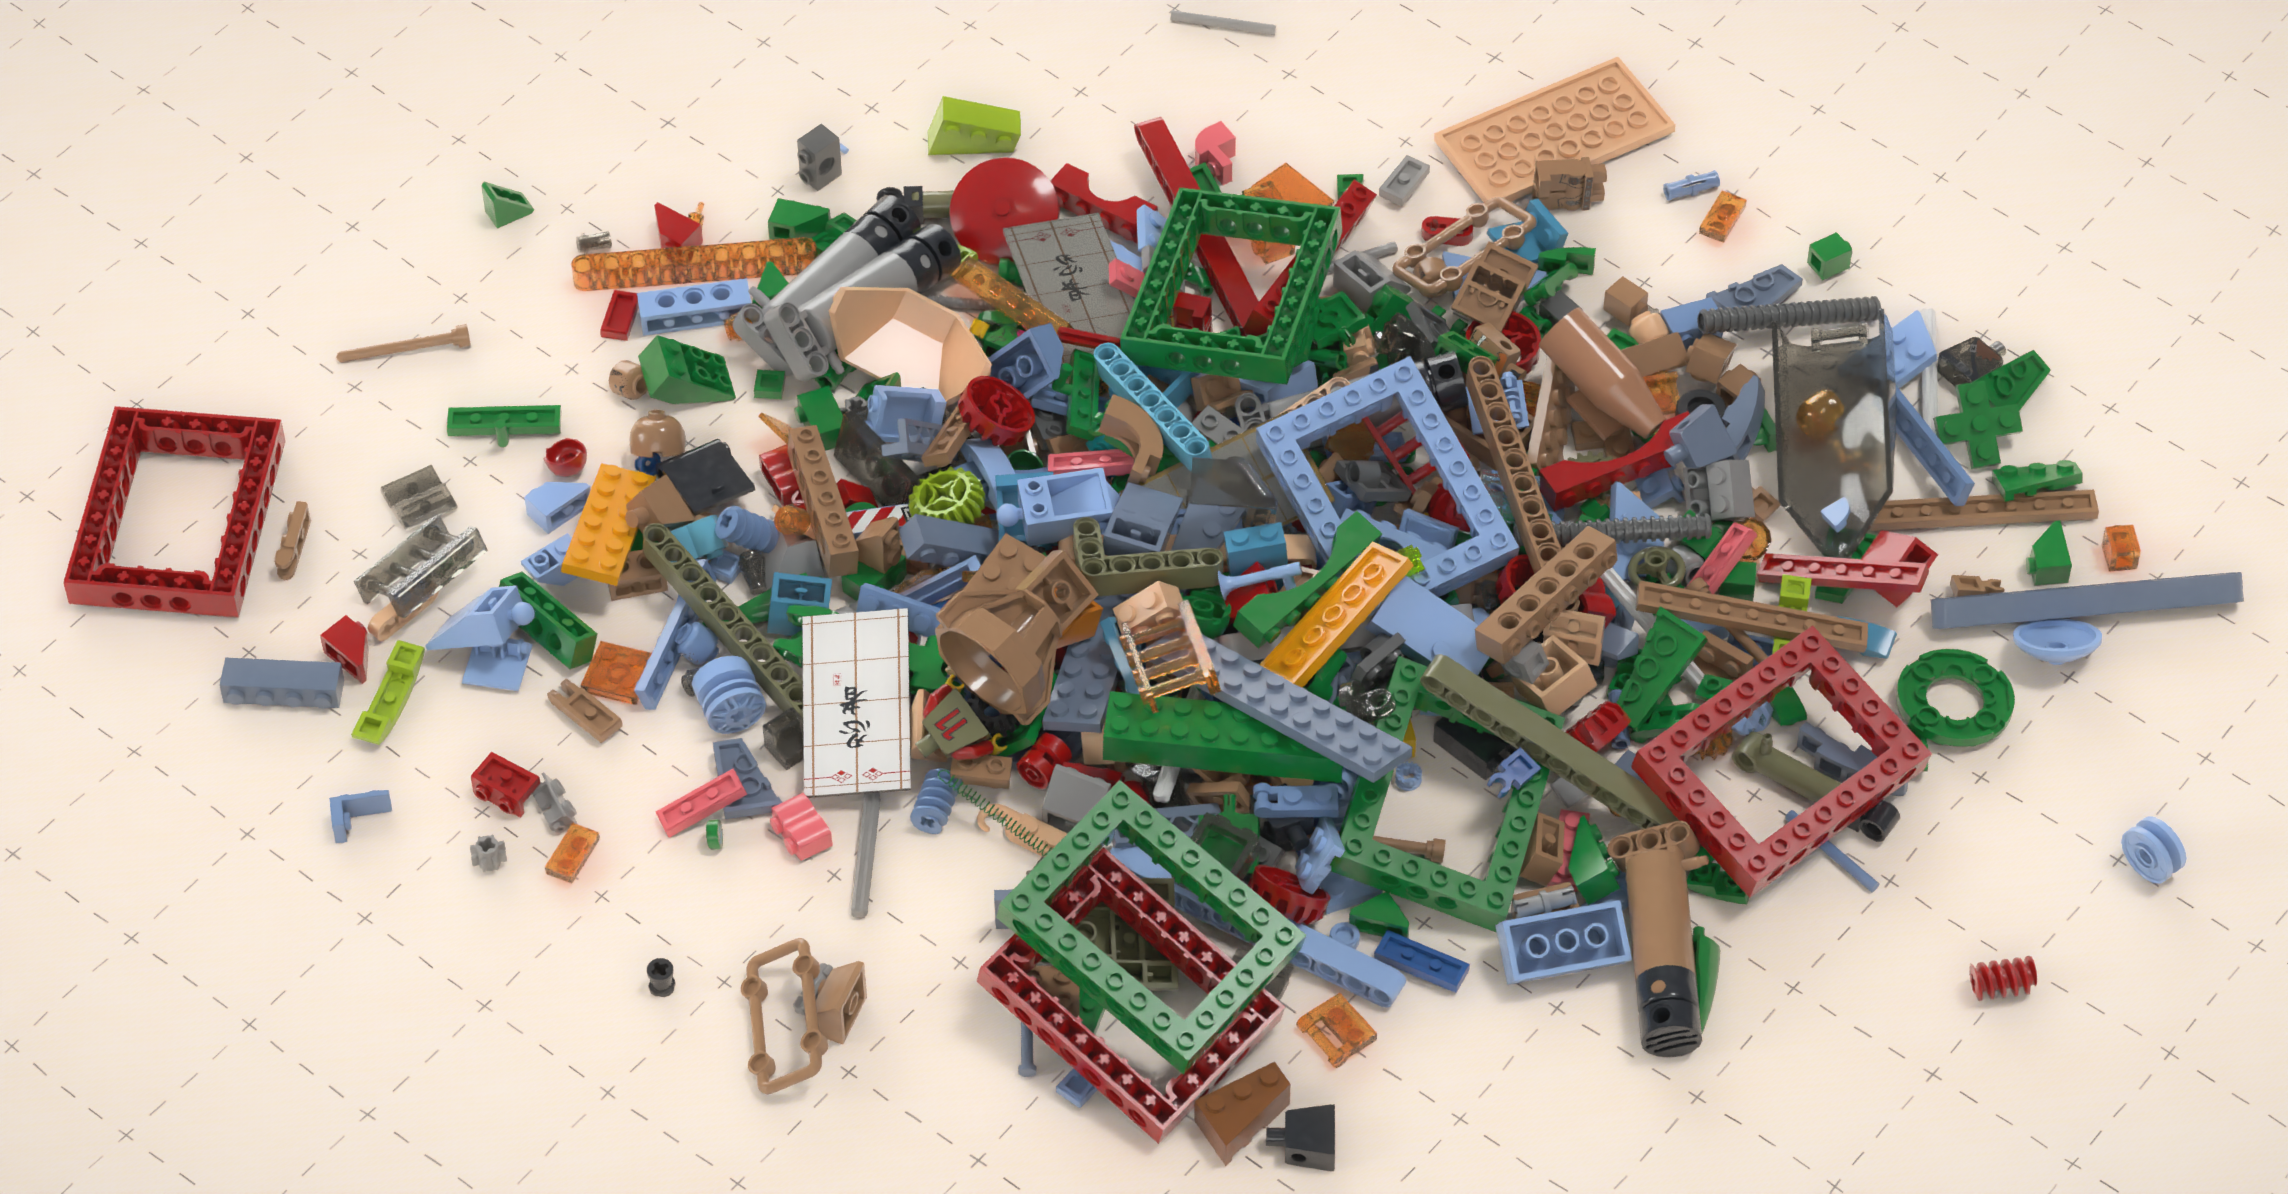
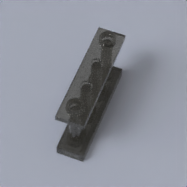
M436 514L353 582L364 604L368 605L381 594L389 598L397 616L406 618L484 555L488 549L478 528L470 526L460 535L455 536L449 534L441 515ZM446 544V546L443 547L440 551H438L437 553L434 552L441 545ZM426 561V562L423 563L420 567H418L416 570L413 569V568H414L415 566H417L420 562ZM400 578H405L395 587L392 586Z

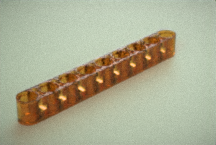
M801 237L582 254L576 256L571 261L574 287L580 291L761 278L767 261L773 262L783 276L798 275L817 258L816 243L812 239Z

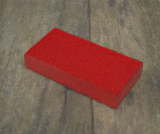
M620 290L613 291L600 329L601 337L628 341L639 309L637 293Z

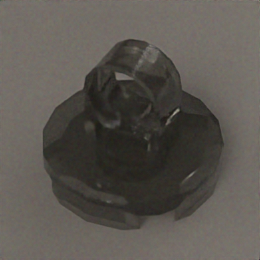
M1356 679L1342 683L1340 686V707L1346 706L1348 713L1370 725H1373L1375 720L1390 716L1396 709V702L1391 693L1386 689L1366 692L1362 683ZM1387 700L1383 706L1375 708L1380 701Z

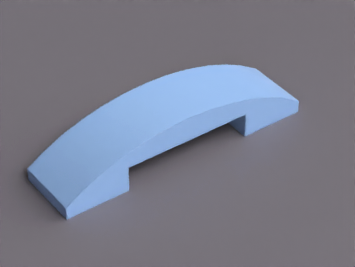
M981 438L967 439L960 450L967 462H975L989 486L988 498L997 511L995 475L1015 474L1004 452L999 446H994L991 439L985 441L980 440Z

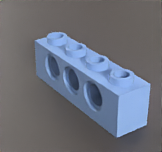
M747 278L637 293L643 336L733 324L734 319L743 306L751 304ZM745 318L747 322H751L749 318Z

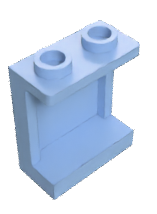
M875 385L873 395H870L868 398L867 407L869 412L867 421L865 420L862 424V436L872 448L877 447L878 441L899 442L897 419L907 418L941 425L947 402L939 389Z

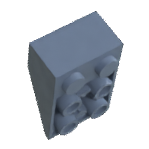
M1128 482L1112 512L1104 533L1103 548L1105 555L1114 556L1165 551L1184 498Z

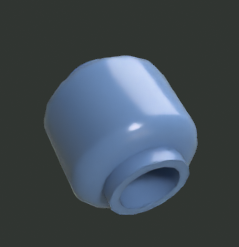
M700 622L686 623L675 637L677 652L695 665H701L706 661L714 660L719 652L717 647L718 637Z

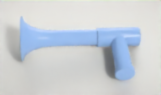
M1295 562L1235 577L1225 576L1218 571V579L1222 596L1226 600L1227 595L1237 588L1270 580L1283 579L1286 591L1296 587L1293 576L1301 575L1302 571L1300 563Z

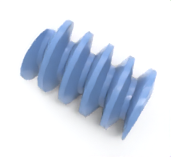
M730 506L722 511L715 526L716 535L720 539H725L730 543H735L737 546L750 549L755 553L761 551L770 553L778 543L780 536L779 527L773 520L766 519L756 513H751L739 506Z
M943 768L931 769L926 773L920 788L921 790L913 806L914 809L910 814L913 826L929 834H940L942 826H945L949 820L948 816L952 812L951 807L955 804V797L958 795L957 790L954 791L953 787H949V783L945 784L951 779L948 772L941 771L939 773L940 778L945 783L938 778L940 770H947ZM953 778L950 786L956 782L957 778ZM959 779L954 789H957L960 786V784L962 783V779Z

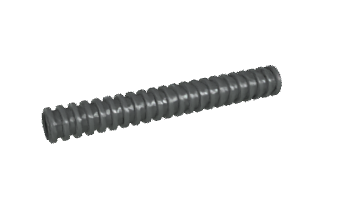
M1866 296L1862 299L1860 297L1854 299L1847 298L1846 300L1841 298L1838 301L1831 299L1830 301L1822 300V302L1819 300L1814 302L1807 301L1806 303L1803 301L1798 303L1791 302L1790 304L1782 303L1781 305L1776 303L1773 306L1771 304L1765 306L1758 305L1757 307L1751 305L1749 308L1747 306H1742L1741 308L1738 306L1733 308L1726 307L1725 309L1717 308L1716 310L1711 308L1708 311L1706 309L1700 310L1697 323L1702 334H1708V332L1714 334L1717 331L1719 333L1725 331L1732 332L1733 330L1739 332L1741 329L1748 331L1749 329L1763 330L1765 328H1781L1782 326L1788 328L1790 325L1792 327H1797L1798 325L1803 327L1806 324L1813 326L1814 324L1822 325V323L1828 325L1830 323L1837 324L1838 322H1862L1863 320L1866 322L1879 320L1882 308L1876 296H1871L1870 298Z
M1704 513V516L1695 514V517H1691L1690 514L1682 517L1680 514L1677 515V518H1673L1672 515L1664 518L1661 515L1658 519H1655L1654 516H1650V519L1642 516L1640 520H1637L1636 517H1632L1631 520L1623 517L1621 521L1618 518H1614L1613 521L1605 518L1602 522L1600 519H1596L1595 522H1592L1591 519H1587L1586 522L1578 520L1577 523H1574L1573 520H1569L1568 523L1560 521L1559 524L1551 521L1561 547H1565L1587 526L1615 539L1616 544H1619L1620 541L1629 543V540H1633V543H1637L1638 540L1647 542V539H1651V542L1660 539L1662 542L1665 541V538H1669V541L1678 538L1680 541L1683 540V537H1687V540H1692V537H1696L1699 540L1701 536H1705V539H1710L1712 535L1711 517L1708 513ZM1515 523L1513 526V537L1520 549L1524 544Z

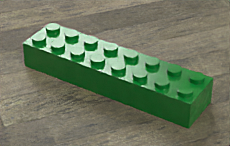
M1110 691L1103 735V760L1342 783L1343 766L1225 702Z

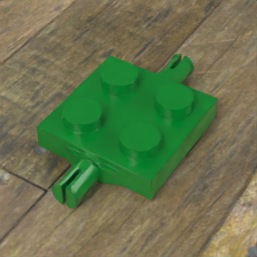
M1343 291L1330 297L1318 298L1320 311L1312 342L1318 349L1330 346L1338 340H1342L1347 347H1351L1350 343L1353 346L1356 339L1352 334L1368 326L1365 315Z
M1228 794L1223 795L1224 812L1216 815L1198 816V845L1237 878L1252 875L1254 868L1259 865L1260 817H1257L1255 814L1235 812L1236 795L1230 794L1229 797Z

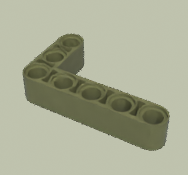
M1083 517L1076 520L1073 525V550L1076 566L1099 594L1098 596L1139 593L1157 581L1176 586L1179 590L1219 585L1218 571L1223 574V554L1218 549L1198 548L1105 556L1098 521L1090 517Z

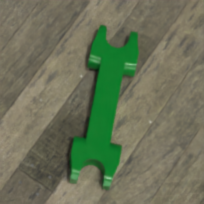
M800 605L789 606L786 612L788 621L802 628V617L839 614L834 610L819 606ZM803 635L793 640L775 639L772 646L781 657L799 668H803ZM936 635L929 636L925 646L908 642L909 692L915 696L919 689L933 693L948 680L946 678L948 673L945 671L948 665L939 655ZM956 681L952 682V684L956 687L961 686L960 683ZM964 687L960 692L963 698H965L966 693L964 692Z

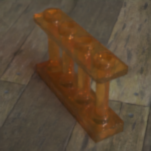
M1189 600L1177 603L1180 615L1175 616L1176 620L1132 635L1127 622L1121 624L1124 634L1119 636L1124 652H1127L1125 654L1135 683L1139 687L1138 690L1143 705L1149 703L1153 713L1159 712L1154 698L1198 683L1200 685L1206 684L1210 695L1221 692L1213 663ZM1178 631L1183 633L1180 638L1139 652L1137 651L1136 645ZM1185 648L1189 652L1188 655L1146 669L1142 665V663ZM1192 665L1195 668L1196 672L1150 687L1148 680Z

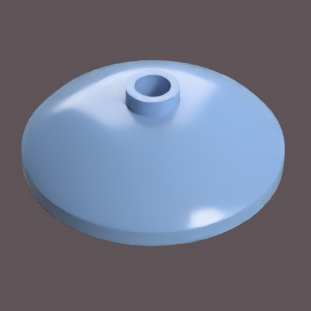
M2058 618L2029 621L2019 625L2013 632V641L2023 652L2036 659L2053 665H2062L2093 653L2102 643V633L2091 624L2078 620Z

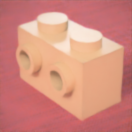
M1161 581L1155 582L1113 608L1121 634L1143 640L1187 613L1179 588Z

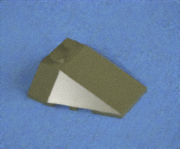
M1141 878L1145 884L1170 906L1175 908L1174 878ZM1102 901L1075 927V929L1149 991H1178V968Z

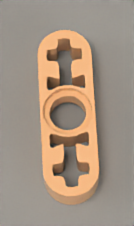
M426 577L419 579L372 617L368 624V632L379 641L388 639L433 603L439 593V587Z

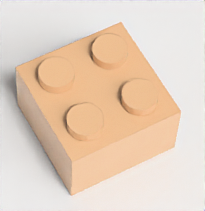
M1552 635L1541 643L1549 665L1535 682L1531 684L1512 676L1511 678L1518 693L1531 704L1560 715L1595 688L1597 683L1588 663L1556 636Z

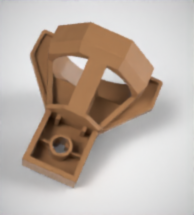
M1064 550L1052 551L1014 590L957 592L936 614V619L940 622L935 629L939 655L948 665L945 671L949 676H957L968 691L1002 714H1013L1022 725H1028L1050 703L1056 647L1062 632L1099 594ZM991 654L993 657H995L998 660V662L1006 669L1007 672H1005L997 664H995L988 656Z

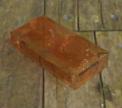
M1722 190L1701 223L1699 234L1724 243L1745 210L1747 199Z
M572 823L545 865V873L572 884L599 842V832Z

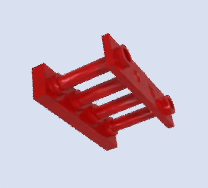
M1403 410L1376 428L1368 416L1362 418L1361 421L1400 480L1412 491L1411 496H1413L1416 492L1413 485L1437 469L1427 462L1407 476L1398 461L1422 446V443H1418L1415 436L1391 452L1382 437L1408 421V418L1404 419L1402 415ZM1463 447L1465 453L1467 454L1468 458L1470 459L1471 457L1469 456V454L1467 453V451H1466L1465 448Z

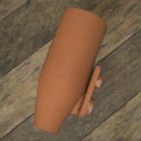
M1580 307L1564 316L1540 341L1539 347L1579 389L1570 395L1566 401L1604 441L1624 426L1647 439L1666 420L1638 368Z

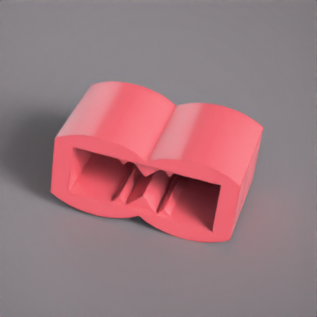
M804 793L772 807L770 824L777 835L781 833L785 838V846L791 855L795 854L802 861L833 846L830 829Z

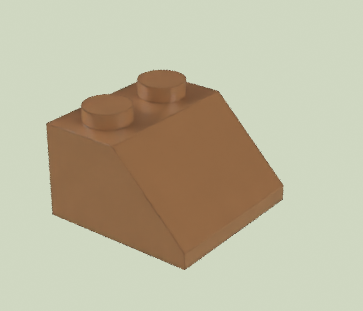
M856 961L832 969L827 980L823 979L819 985L818 997L816 999L819 1031L827 1037V1040L844 1044L867 998L864 962Z

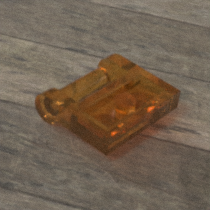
M1340 992L1301 1016L1296 1022L1297 1028L1312 1038L1328 1056V1062L1334 1068L1342 1066L1349 1057L1377 1040V1032ZM1322 1021L1343 1045L1336 1048L1315 1024Z

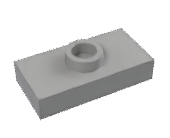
M1406 155L1380 186L1379 196L1403 206L1430 173V165Z

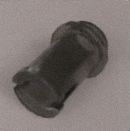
M605 231L589 235L581 233V236L576 237L578 252H584L586 255L588 251L612 248V240L609 239L611 237L610 232Z

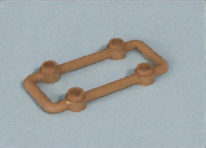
M1494 197L1485 203L1471 204L1467 207L1464 217L1422 245L1413 244L1408 246L1404 250V257L1394 263L1392 267L1393 274L1426 295H1435L1444 289L1456 291L1460 289L1463 283L1462 277L1469 273L1475 259H1480L1484 249L1458 267L1449 266L1442 269L1440 279L1432 284L1426 283L1407 271L1406 268L1410 266L1414 269L1421 260L1427 258L1428 253L1470 225H1473L1475 228L1485 226L1489 219L1488 213L1496 208H1501L1524 222L1521 225H1509L1502 230V237L1495 241L1494 244L1504 249L1506 247L1511 250L1521 248L1525 241L1524 235L1535 228L1537 224L1536 218L1503 197Z
M803 938L793 939L752 957L746 967L747 978L742 982L740 988L741 994L749 1000L754 1054L748 1061V1069L757 1077L758 1089L767 1095L817 1075L822 1067V1055L828 1050L827 1037L819 1031L814 979L820 973V965L811 955L808 941ZM798 951L799 956L794 960L792 969L801 978L807 1030L801 1038L800 1046L809 1054L810 1064L769 1082V1078L775 1073L776 1066L774 1059L766 1053L761 1002L768 995V987L759 977L758 969L765 964Z

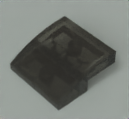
M432 464L380 487V492L406 531L458 508L445 483L442 484Z

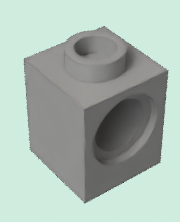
M1531 640L1522 648L1517 656H1513L1505 665L1502 663L1501 665L1505 674L1533 684L1549 665V661L1542 645Z

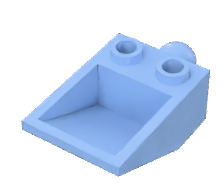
M1096 468L1017 480L1019 508L1012 504H1004L999 507L996 516L998 522L1005 527H1011L1019 519H1022L1027 546L1058 542L1073 535V525L1080 518L1090 517L1099 523L1111 517L1113 509L1104 469Z
M517 585L490 588L450 616L425 647L427 650L488 645L492 648L502 646L507 642L511 634L518 629L519 625H527L532 622L535 614L534 609L529 603L522 602Z

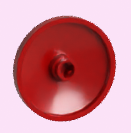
M1009 157L987 160L969 170L957 184L950 202V223L959 244L978 254V261L999 267L1000 258H1009L1014 262L1003 232L1059 223L1060 217L1058 197L1047 176L1029 162Z

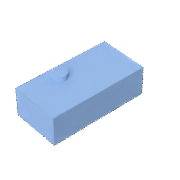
M1406 575L1381 602L1365 627L1376 636L1384 633L1392 637L1398 632L1406 640L1400 651L1414 662L1427 667L1434 656L1442 654L1478 675L1489 659V656L1477 650L1475 628L1479 625Z
M1620 900L1511 919L1495 925L1507 985L1615 966L1632 960Z

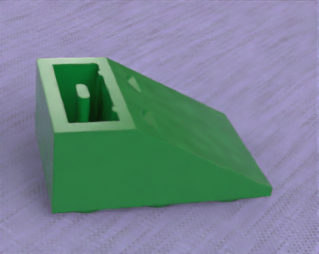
M656 335L638 355L651 398L669 404L731 401L736 398L726 361L723 356L717 353H711L674 339Z

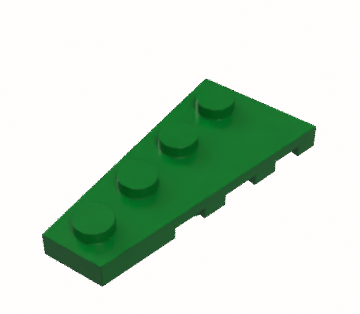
M1661 606L1657 611L1655 623L1649 629L1645 638L1646 643L1642 652L1635 660L1634 670L1630 679H1627L1617 701V704L1621 706L1631 719L1628 727L1635 732L1640 730L1708 641L1705 635Z

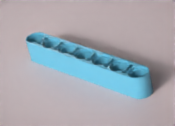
M1103 343L1096 347L1094 359L1100 378L1119 397L1133 402L1150 415L1161 432L1163 444L1190 472L1197 475L1209 472L1213 467V458L1207 439L1115 344Z

